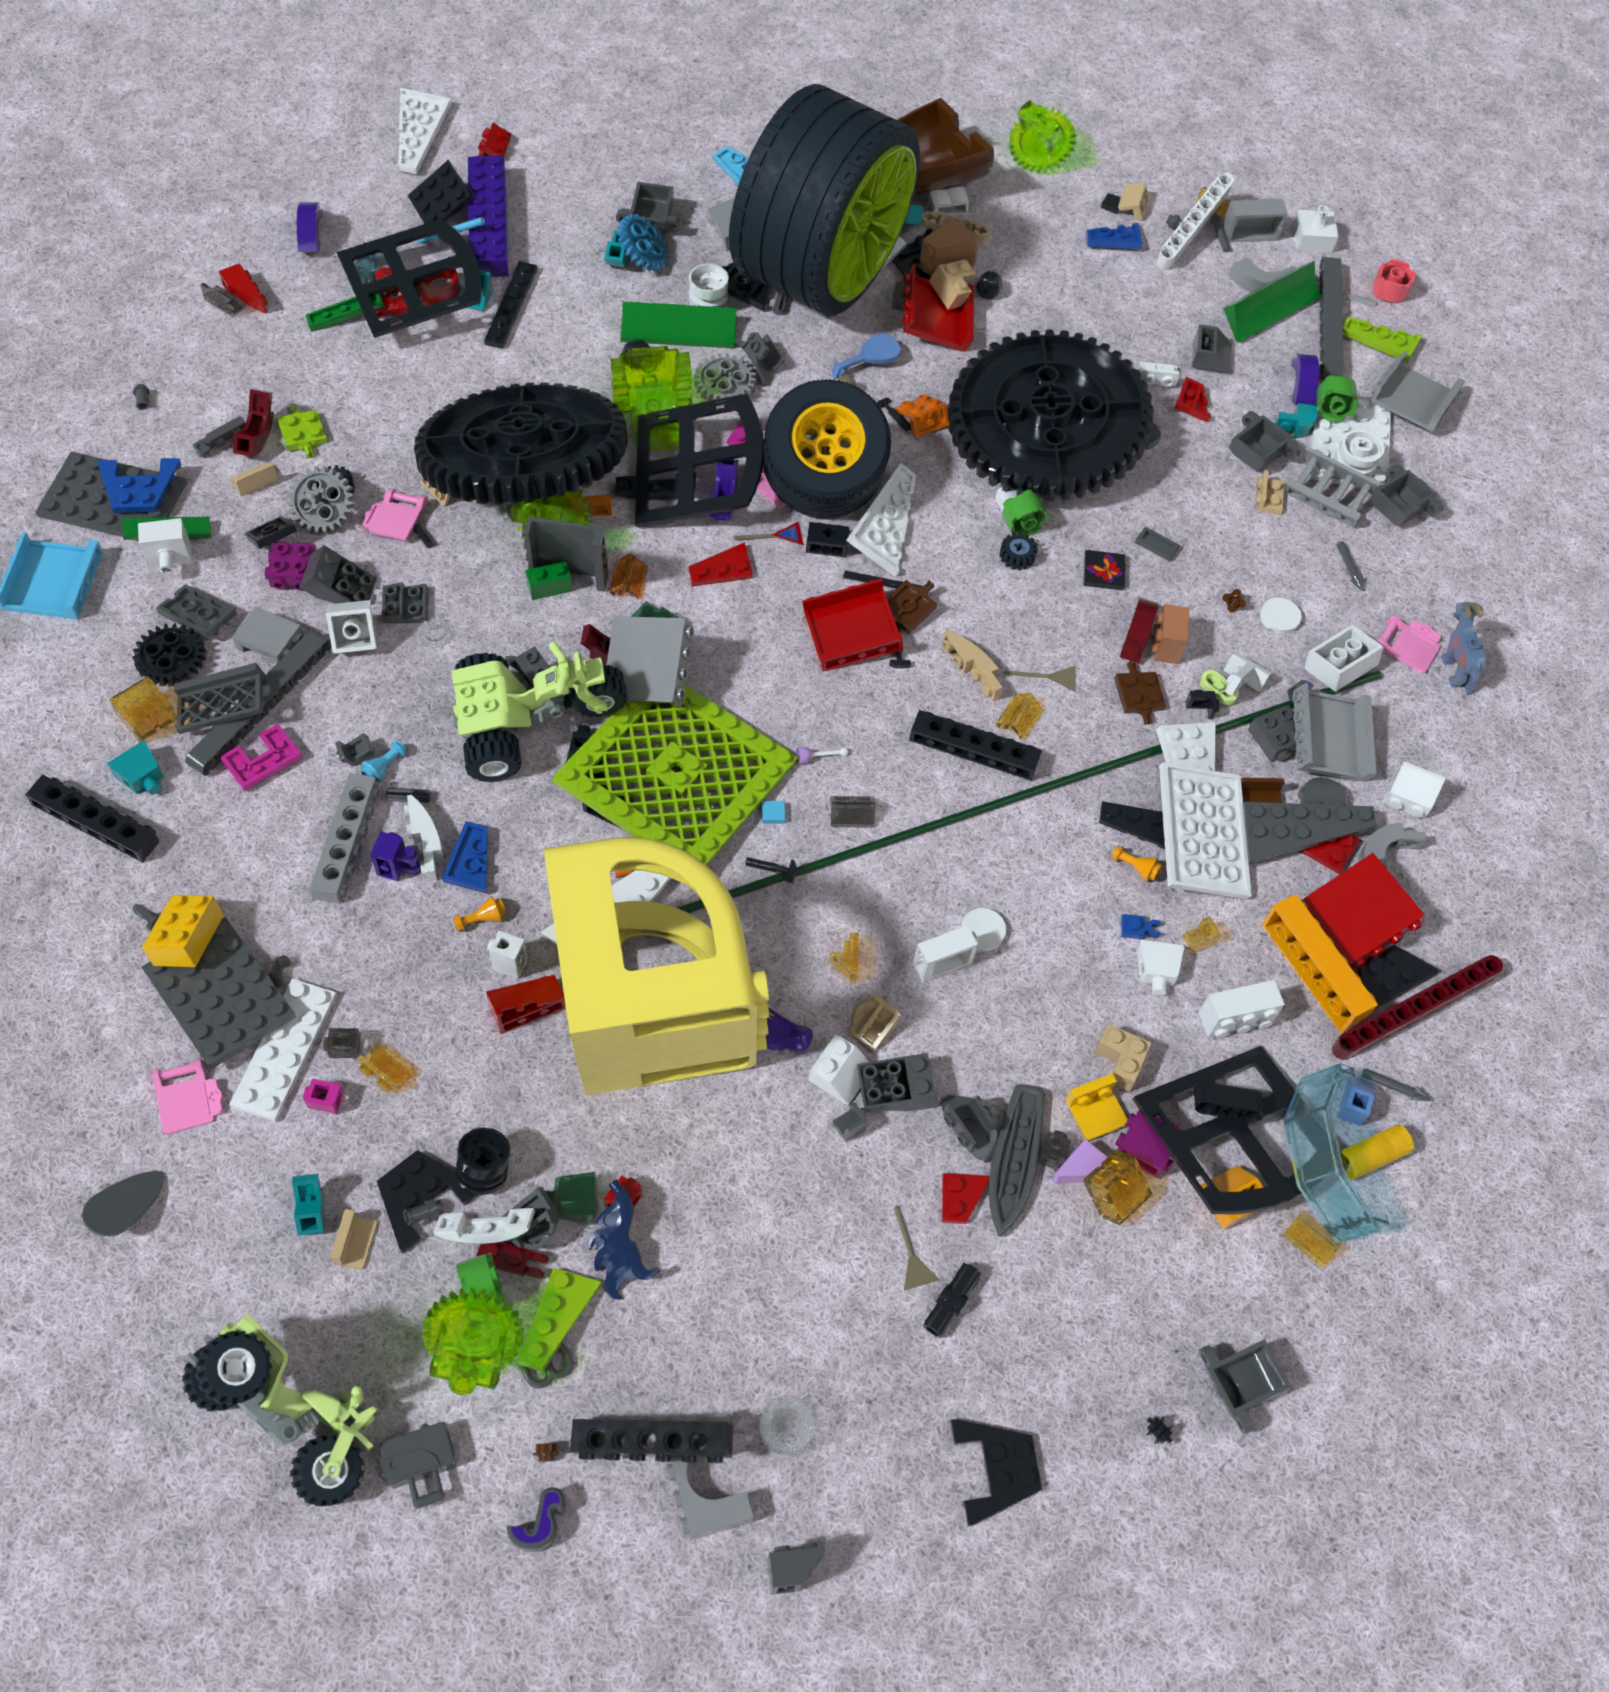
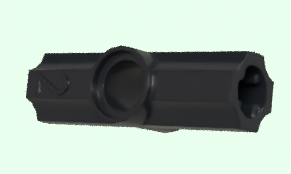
M966 1263L962 1264L951 1283L947 1284L939 1295L936 1306L925 1320L923 1327L935 1337L941 1339L954 1317H957L965 1306L970 1292L978 1283L982 1274L974 1266Z

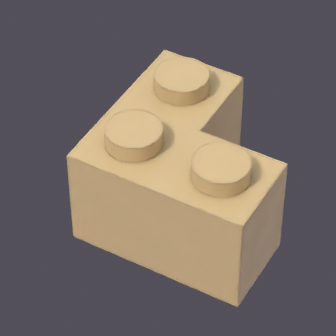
M965 259L938 265L929 282L949 310L961 307L972 292L967 283L971 282L976 273Z
M1107 1023L1094 1053L1116 1062L1112 1070L1117 1081L1115 1086L1130 1092L1151 1042Z

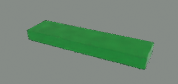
M380 293L370 297L374 310L384 307ZM355 296L305 315L309 328L313 332L360 316L363 312Z
M210 517L122 518L123 539L139 540L138 523L179 518L183 521L189 539L211 538Z

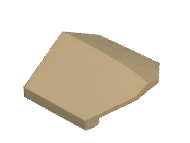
M875 995L862 1001L853 1012L849 1033L875 1052L893 1033L902 1014L881 997Z

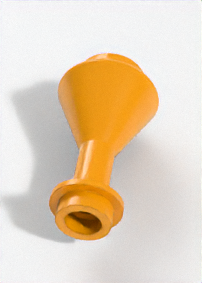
M1124 846L1115 847L1111 856L1114 862L1120 859L1131 864L1145 882H1148L1150 879L1153 881L1157 879L1163 866L1158 863V858L1135 857L1124 852Z
M490 896L476 912L464 917L456 914L457 917L453 918V922L457 931H465L464 926L476 921L501 922L502 916L506 915V910L500 898L494 899L493 896Z

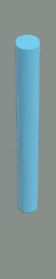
M483 217L451 227L459 233L485 224ZM432 235L418 240L419 244H423L439 238L435 235Z

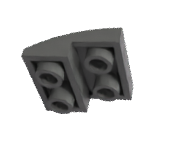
M403 582L383 586L382 621L391 624L428 622L429 588L426 583L405 587Z

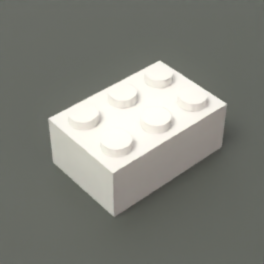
M1350 625L1309 650L1304 669L1336 692L1378 666L1384 647L1354 625Z
M1275 980L1209 994L1198 1013L1207 1037L1216 1036V1038H1223L1231 1032L1237 1031L1241 1034L1248 1032L1253 1027L1259 1026L1260 1029L1271 1026L1285 1004Z

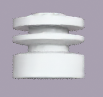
M701 264L694 267L689 275V304L695 306L727 307L729 284L727 272L716 264Z

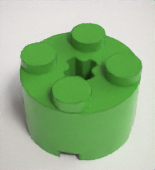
M1330 375L1320 384L1317 390L1318 411L1324 419L1339 422L1343 421V418L1347 416L1351 417L1356 412L1358 407L1357 388L1353 379Z
M1026 490L1014 498H1008L1003 503L1002 516L1011 533L1016 532V535H1019V532L1023 533L1022 536L1024 537L1026 534L1029 536L1035 535L1043 529L1041 525L1044 522L1047 524L1049 520L1048 513L1041 500L1032 490Z
M492 1253L483 1254L456 1264L457 1274L462 1285L461 1289L470 1313L505 1302Z

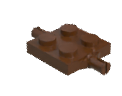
M905 580L887 597L896 625H899L908 634L937 608V603L927 594L935 587L931 581H928L920 588Z
M1130 661L1127 663L1129 673H1117L1114 678L1124 713L1141 714L1144 725H1147V723L1150 725L1153 723L1150 713L1163 711L1166 708L1156 672H1139L1136 662Z

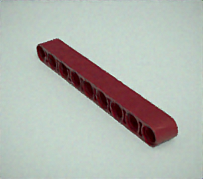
M1494 955L1486 956L1342 1033L1332 1046L1334 1056L1340 1060L1350 1059L1492 982L1503 969L1502 961Z

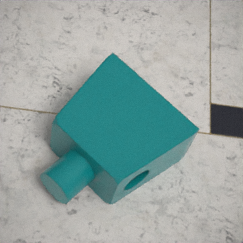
M144 740L107 763L113 776L134 793L138 794L146 789L151 795H154L161 790V785L158 781L164 776Z

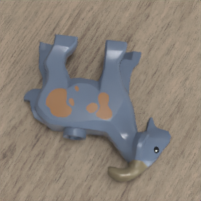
M1461 602L1456 604V611L1453 613V616L1459 620V623L1450 637L1447 652L1441 655V659L1444 665H1451L1454 659L1458 664L1455 676L1448 678L1450 686L1456 688L1463 685L1466 688L1467 695H1472L1479 675L1486 668L1485 651L1473 627L1474 617H1483V608L1477 603Z

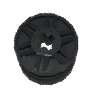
M485 1127L472 1129L463 1135L458 1144L455 1175L457 1182L464 1190L472 1194L486 1195L494 1193L504 1185L507 1179L511 1150L508 1139L501 1132Z

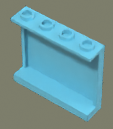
M23 531L21 538L17 540L14 555L10 557L7 572L3 574V582L0 587L1 609L78 620L103 555L99 542L97 540H89L87 547L36 541L30 540L27 532Z

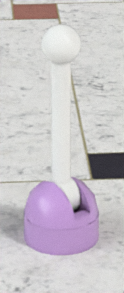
M804 746L796 748L798 764L809 763L814 756L838 754L846 756L848 754L847 748L822 752H812L811 749Z

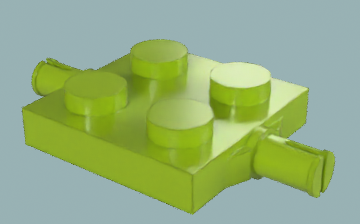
M291 404L289 406L290 415L277 417V423L287 451L305 450L308 459H310V454L314 458L313 448L327 443L317 410L300 413L298 406L294 404L293 408Z

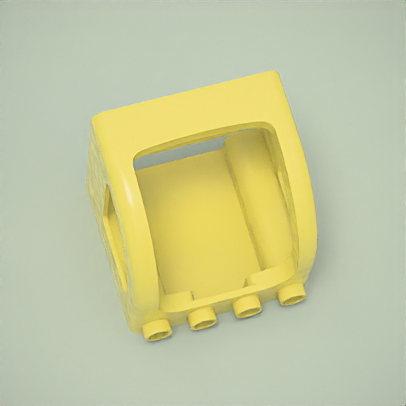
M610 838L545 848L544 855L569 1033L585 1095L743 1070L756 1064V1052L767 1050L765 1034H768L767 1018H769L767 980L764 970L751 972L739 912L733 898L718 876L706 864L683 849L646 838ZM611 871L651 872L673 878L687 885L701 898L708 912L712 929L693 915L662 903L649 901L614 903L610 880ZM650 935L662 937L685 948L697 961L628 971L624 967L622 945L627 938L632 936Z

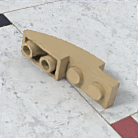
M949 630L945 631L942 647L946 653L949 652L952 656L955 667L960 668L963 673L971 671L973 679L979 681L985 696H989L992 701L1000 699L1003 687L996 679L999 668L985 652L966 638Z

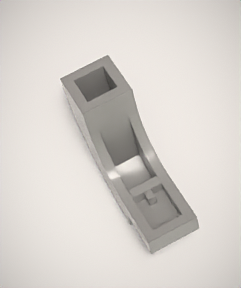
M1245 258L1233 263L1229 276L1238 286L1246 291L1253 292L1296 267L1292 266L1278 272H1266L1256 267L1249 258Z
M1403 823L1383 826L1369 837L1359 854L1358 862L1374 853L1387 869V850L1394 848L1420 850L1427 840L1426 832H1417L1416 830L1404 831Z

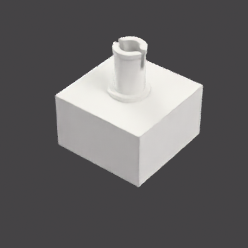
M1322 205L1318 207V211L1298 210L1293 224L1297 251L1333 252L1338 239L1334 212H1331L1327 206L1324 205L1322 211Z
M181 518L138 523L139 545L149 568L160 567V573L169 575L174 572V565L192 563L191 543Z
M371 600L327 604L326 618L333 654L376 649L377 636Z

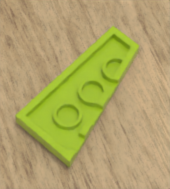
M1347 317L1342 325L1344 336L1392 357H1400L1404 351L1407 352L1404 359L1406 363H1408L1422 337L1421 334L1417 333L1415 336L1409 335L1407 331L1401 329L1398 332L1388 330V326L1384 325L1372 326L1371 322Z
M553 1267L518 1358V1365L543 1372L562 1345L563 1339L568 1332L570 1333L581 1313L585 1311L594 1294L600 1289L602 1282Z

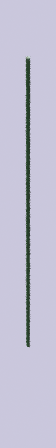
M1375 671L1360 676L1336 692L1329 687L1317 692L1333 695L1380 679L1381 672ZM1289 700L1215 725V734L1250 723L1254 718L1289 705L1292 709L1294 708V702ZM1161 744L798 866L795 877L1162 753ZM781 872L730 889L728 892L732 898L785 881L787 873ZM698 900L677 908L691 913L703 909L705 906L702 900Z

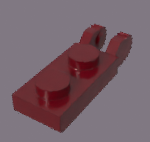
M504 1242L480 1244L476 1255L477 1257L492 1253L495 1269L543 1279L545 1273L540 1269L527 1267L529 1260L540 1264H548L550 1259L544 1254L531 1252L529 1249L519 1248Z

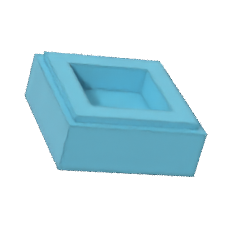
M762 801L763 824H785L784 801Z

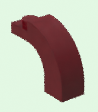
M250 389L249 410L245 426L241 431L234 433V454L254 457L262 451L273 423L274 412L271 411L272 392Z
M1139 597L1120 654L1121 658L1140 663L1159 603Z
M591 624L583 626L580 644L590 650L589 657L591 659L601 658L602 663L607 665L611 638L604 635Z

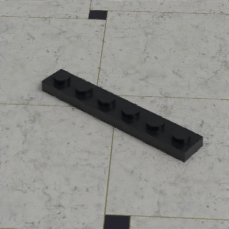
M519 261L484 339L485 345L500 349L504 348L537 272V265Z

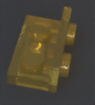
M378 1043L365 1057L360 1055L357 1058L360 1065L359 1070L366 1077L369 1078L372 1075L377 1079V1085L385 1092L390 1090L396 1094L415 1074V1070L381 1043Z

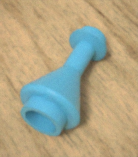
M400 741L392 742L391 746L393 748L384 756L363 761V768L360 770V773L365 776L375 777L377 782H381L389 762L397 755L404 756L406 747Z

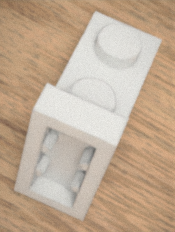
M1234 652L1223 670L1230 674L1226 681L1228 686L1225 692L1232 696L1244 684L1260 692L1270 677L1271 672L1241 654Z

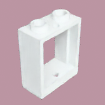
M966 925L917 944L913 965L922 982L972 964L979 944L978 937Z

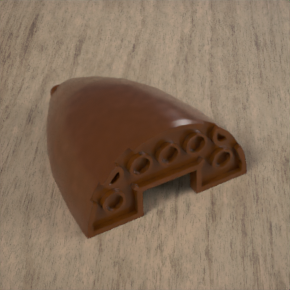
M942 98L936 99L897 119V121L913 128L919 141L920 166L914 193L931 192L961 185L985 177L990 173L989 168L993 167L994 148L977 132L971 133L969 140L959 130L958 113Z

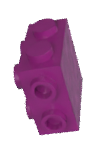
M274 542L272 550L268 552L269 566L265 567V579H268L270 587L276 589L295 588L303 591L299 586L310 555L317 550L316 544Z
M1138 1110L1136 1115L1131 1113L1125 1124L1129 1127L1126 1134L1121 1132L1115 1143L1119 1147L1115 1155L1156 1178H1159L1162 1172L1167 1174L1174 1162L1170 1159V1153L1141 1111ZM1157 1115L1153 1117L1160 1127L1164 1125ZM1171 1122L1178 1132H1183L1175 1123Z

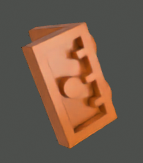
M928 394L920 395L913 401H903L901 405L895 407L898 413L909 417L912 435L915 438L949 426L946 403Z

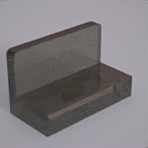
M205 283L200 285L204 300L232 318L246 307L244 301L218 285L213 288Z
M830 796L831 827L873 828L875 826L876 805L874 796Z

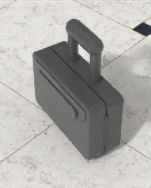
M444 1422L430 1426L423 1424L421 1429L404 1435L397 1433L394 1438L380 1443L381 1452H378L384 1479L392 1488L395 1489L408 1484L413 1506L417 1509L444 1499L445 1493L443 1492L439 1473L453 1469L457 1465L450 1434ZM432 1476L436 1491L419 1497L415 1482Z

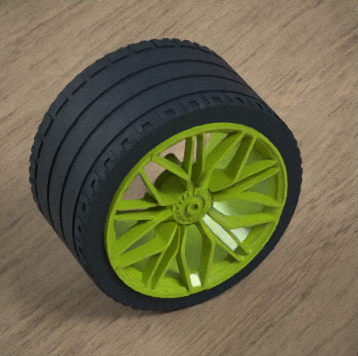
M821 84L808 85L790 96L773 115L756 142L736 191L729 225V248L731 258L738 271L827 316L837 315L850 308L866 292L879 274L899 237L910 209L920 166V146L913 128Z

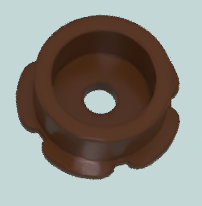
M555 1443L536 1444V1452L533 1453V1456L538 1457V1462L554 1461V1456L559 1455L560 1452H557V1444Z

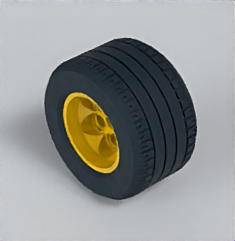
M818 379L798 385L777 402L767 420L763 447V468L766 479L777 497L784 504L786 503L787 506L797 512H801V514L817 518H835L854 512L874 496L885 473L891 451V433L885 414H883L878 403L869 394L867 395L862 389L860 390L859 387L848 384V382ZM832 429L835 434H827L826 430ZM809 434H812V435H814L816 438L813 439V440H810V439H808L806 436L809 435ZM847 443L850 447L843 448L840 444ZM809 453L811 458L806 459L802 454ZM841 461L845 466L839 467L836 465V462Z

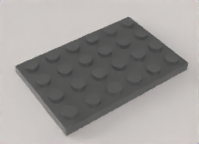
M71 451L35 513L37 517L123 537L122 518L169 517L187 481L186 478L175 476L173 482L169 483L166 489L167 493L157 512L114 513L98 466V460L106 459ZM118 462V476L159 475L157 471Z
M226 917L221 920L196 967L153 966L151 961L142 966L143 971L210 1070L296 1017L291 1007Z

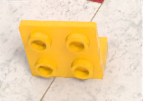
M1113 1073L1071 1089L1065 1099L1078 1127L1088 1142L1126 1127L1125 1124L1128 1119L1112 1091L1117 1082Z

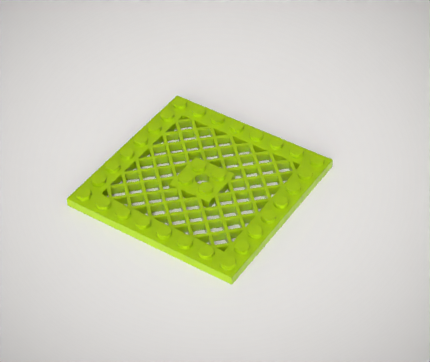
M686 684L684 685L685 699L682 701L681 708H675L673 704L669 703L670 708L660 709L659 704L664 703L627 701L624 707L619 709L618 712L613 713L552 777V782L632 836L668 843L690 853L708 866L794 766L798 757ZM653 705H655V709L649 710ZM687 714L688 720H677V715ZM661 716H672L673 721H662ZM646 717H657L658 722L647 723ZM694 726H704L705 731L695 732ZM689 727L690 732L680 733L679 728ZM674 728L675 733L665 734L664 729ZM659 729V735H649V730ZM644 730L645 736H634L633 731ZM722 737L723 742L713 743L712 738ZM707 738L708 744H697V739ZM692 739L693 745L682 746L681 740ZM666 741H672V742L667 746ZM661 742L662 747L652 748L651 743ZM646 743L647 748L636 749L635 744ZM631 744L632 750H621L620 745ZM616 745V751H611L612 748ZM729 749H740V754L730 755ZM724 750L725 755L715 756L714 751ZM709 751L710 756L700 757L699 752ZM653 755H659V756L654 760ZM649 756V761L638 762V757ZM607 757L609 759L618 758L619 764H607ZM633 757L634 763H623L622 758ZM601 760L603 761V765H597ZM757 760L758 766H748L747 761ZM742 761L743 767L733 768L732 762ZM727 762L728 768L718 769L717 763ZM712 764L713 769L707 770V765ZM674 766H678L682 769V771L674 772L671 770V768ZM640 769H646V775H641ZM635 770L636 776H625L624 771ZM605 771V778L594 779L593 773ZM620 771L621 777L610 778L609 772ZM756 773L751 779L750 774ZM745 774L746 780H736L735 775ZM730 775L731 781L720 782L719 776ZM704 777H715V782L705 783ZM699 778L700 784H694ZM642 782H653L654 787L643 788ZM638 783L639 789H627V784ZM622 784L623 790L612 791L611 785ZM600 785H607V790ZM744 787L738 794L737 788ZM732 788L733 794L723 795L722 789ZM707 790H717L718 795L708 796ZM702 791L703 797H692L691 792ZM671 793L672 799L661 800L660 794ZM685 793H687V798H676V795L682 797ZM645 795H656L657 801H645ZM618 796H625V802L618 798ZM629 796H640L641 802L630 803ZM725 802H731L727 807H725ZM709 803H720L721 809H710ZM704 804L705 810L695 811L694 805ZM689 805L690 811L679 812L678 806ZM663 807H674V813H663ZM658 808L659 814L648 815L647 809ZM718 816L717 819L713 822L712 817ZM707 817L708 823L697 824L696 818ZM681 819H692V825L681 824ZM676 820L677 826L666 827L665 821ZM699 831H705L700 837ZM694 832L695 838L684 839L683 833Z

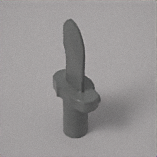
M138 904L133 906L135 914L148 922L146 928L151 931L161 912L153 915Z

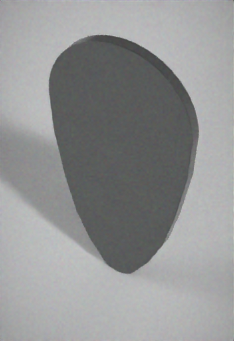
M161 1171L136 1174L105 1188L91 1197L85 1204L82 1213L83 1222L87 1229L100 1236H115L127 1231L143 1216L158 1197L163 1186L164 1174Z

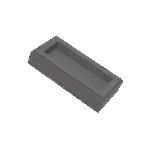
M1147 527L1142 530L1135 541L1136 544L1169 562L1180 547L1179 544Z

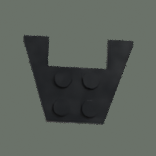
M931 227L922 236H917L912 244H907L892 260L903 276L906 271L911 269L912 265H915V275L930 280L931 276L919 268L922 241L933 232Z
M418 1150L377 1180L402 1254L421 1240L413 1227L406 1224L403 1216L404 1210L422 1205L424 1201L435 1198L446 1188H449L463 1205H466L478 1195L464 1190L457 1182L454 1171Z
M951 1419L950 1424L954 1445L981 1442L990 1492L989 1498L965 1500L963 1502L967 1527H971L1042 1490L1032 1435Z

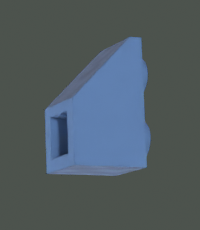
M1349 1075L1338 1118L1361 1126L1371 1112L1375 1096L1373 1084Z

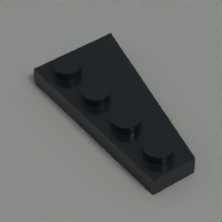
M1102 801L1099 816L1100 824L1122 833H1129L1136 836L1137 839L1149 841L1158 845L1157 847L1165 849L1163 812Z

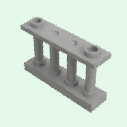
M1309 448L1305 457L1308 464L1298 480L1290 478L1284 493L1355 528L1361 517V514L1358 513L1359 507L1369 492L1373 494L1374 490L1380 486V482L1374 477L1366 476L1324 455L1320 450ZM1315 466L1326 470L1315 489L1304 485ZM1333 474L1344 479L1333 498H1328L1322 494ZM1351 483L1362 488L1351 507L1340 504V500Z

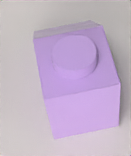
M1084 1139L1055 1173L1052 1181L1055 1184L1088 1183L1093 1177L1099 1179L1107 1169L1104 1164L1108 1157Z

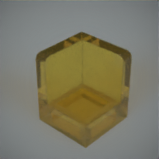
M1210 916L1202 919L1198 928L1187 931L1182 935L1192 954L1216 945L1221 936Z

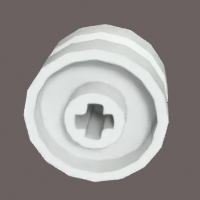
M1363 429L1351 430L1344 435L1334 460L1366 476H1372L1384 454V444L1373 432Z

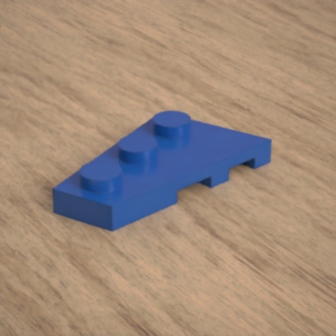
M1132 223L1130 227H1125L1124 224L1117 225L1116 229L1108 227L1087 229V246L1093 248L1141 249L1142 239L1139 223Z
M465 821L443 874L442 880L444 883L486 893L487 826Z

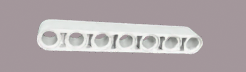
M1222 172L1218 175L1162 246L1156 261L1158 267L1162 269L1171 268L1224 201L1234 182V177L1231 173Z

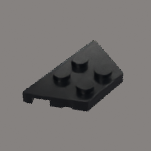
M733 262L727 266H722L729 277L728 294L763 311L765 308L767 286L738 271Z
M1396 945L1385 949L1381 955L1375 958H1369L1366 960V964L1358 969V975L1362 980V984L1368 992L1373 994L1378 1004L1375 1009L1438 972V969Z

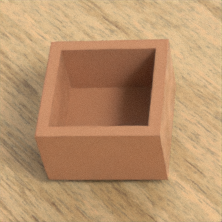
M1164 604L1162 612H1158L1156 624L1152 628V636L1155 637V641H1152L1151 653H1154V661L1179 664L1188 642L1189 607Z

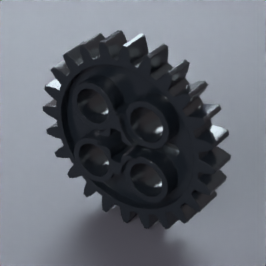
M167 623L164 625V629L156 626L155 632L148 630V637L141 635L143 642H136L138 648L133 649L135 655L132 656L135 662L134 665L137 671H139L140 676H145L147 682L152 680L154 685L161 681L162 685L166 686L167 682L170 681L172 686H174L176 680L184 682V677L191 680L190 674H198L196 667H203L202 661L206 660L204 653L207 652L199 633H194L192 628L186 629L184 624L180 628L177 627L176 623L172 625V628H169Z

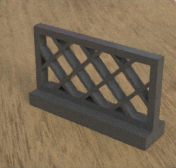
M252 663L174 684V692L177 694V732L182 734L263 713V683L266 682V674L257 663ZM255 685L250 692L245 691L248 686ZM235 690L229 698L224 696L227 692ZM241 693L245 694L246 697L240 704L234 702ZM214 696L209 703L204 701L206 697ZM221 698L225 700V703L219 709L214 707ZM252 699L255 700V707L245 708ZM194 701L188 709L185 708V702ZM200 704L204 705L205 707L198 715L193 713ZM231 705L236 707L231 713L224 714ZM210 710L215 712L210 719H203ZM190 715L194 717L190 724L184 725V722Z

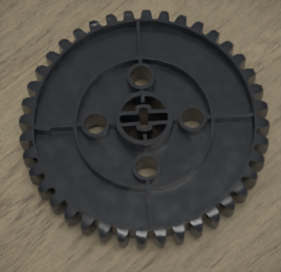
M1047 329L1045 335H1040L1038 330H1031V335L1027 337L1025 333L1019 332L1016 333L1015 340L1006 336L1002 338V345L992 342L989 344V351L981 349L977 352V358H970L967 362V367L961 369L959 378L954 381L953 391H951L949 396V432L952 435L954 446L958 447L959 456L966 459L968 468H977L976 475L979 478L989 476L988 484L991 486L1001 483L1002 491L1004 492L1009 491L1013 487L1016 489V496L1026 490H1032L1039 498L1041 495H1045L1047 501H1054L1055 495H1060L1062 500L1068 501L1073 493L1078 498H1084L1086 490L1096 494L1100 492L1101 485L1107 488L1113 486L1114 479H1123L1126 471L1132 470L1136 465V461L1142 458L1144 449L1148 446L1153 427L1154 408L1151 405V393L1147 391L1148 385L1146 381L1141 379V372L1137 369H1132L1133 363L1131 360H1122L1123 353L1120 351L1110 352V345L1107 343H1103L1100 346L1096 345L1097 338L1090 337L1086 341L1083 340L1082 333H1075L1071 337L1067 330L1060 331L1059 335H1055L1052 329Z
M534 382L525 383L522 386L519 383L511 384L510 387L506 388L505 386H498L496 390L486 389L482 390L481 394L472 393L467 395V399L460 398L455 400L454 404L442 407L443 410H438L424 422V425L419 428L414 443L417 468L423 479L432 488H436L438 492L448 494L451 498L458 499L461 497L462 501L466 502L476 500L477 504L492 502V505H501L503 502H508V505H517L521 501L524 504H529L537 499L541 502L549 500L551 496L559 498L565 496V492L574 493L579 491L580 486L585 488L592 485V480H601L604 478V474L610 473L621 462V458L625 455L628 445V434L622 411L609 398L601 396L600 393L590 392V389L586 388L578 389L574 385L564 387V384L561 383L549 385L548 382L534 385Z

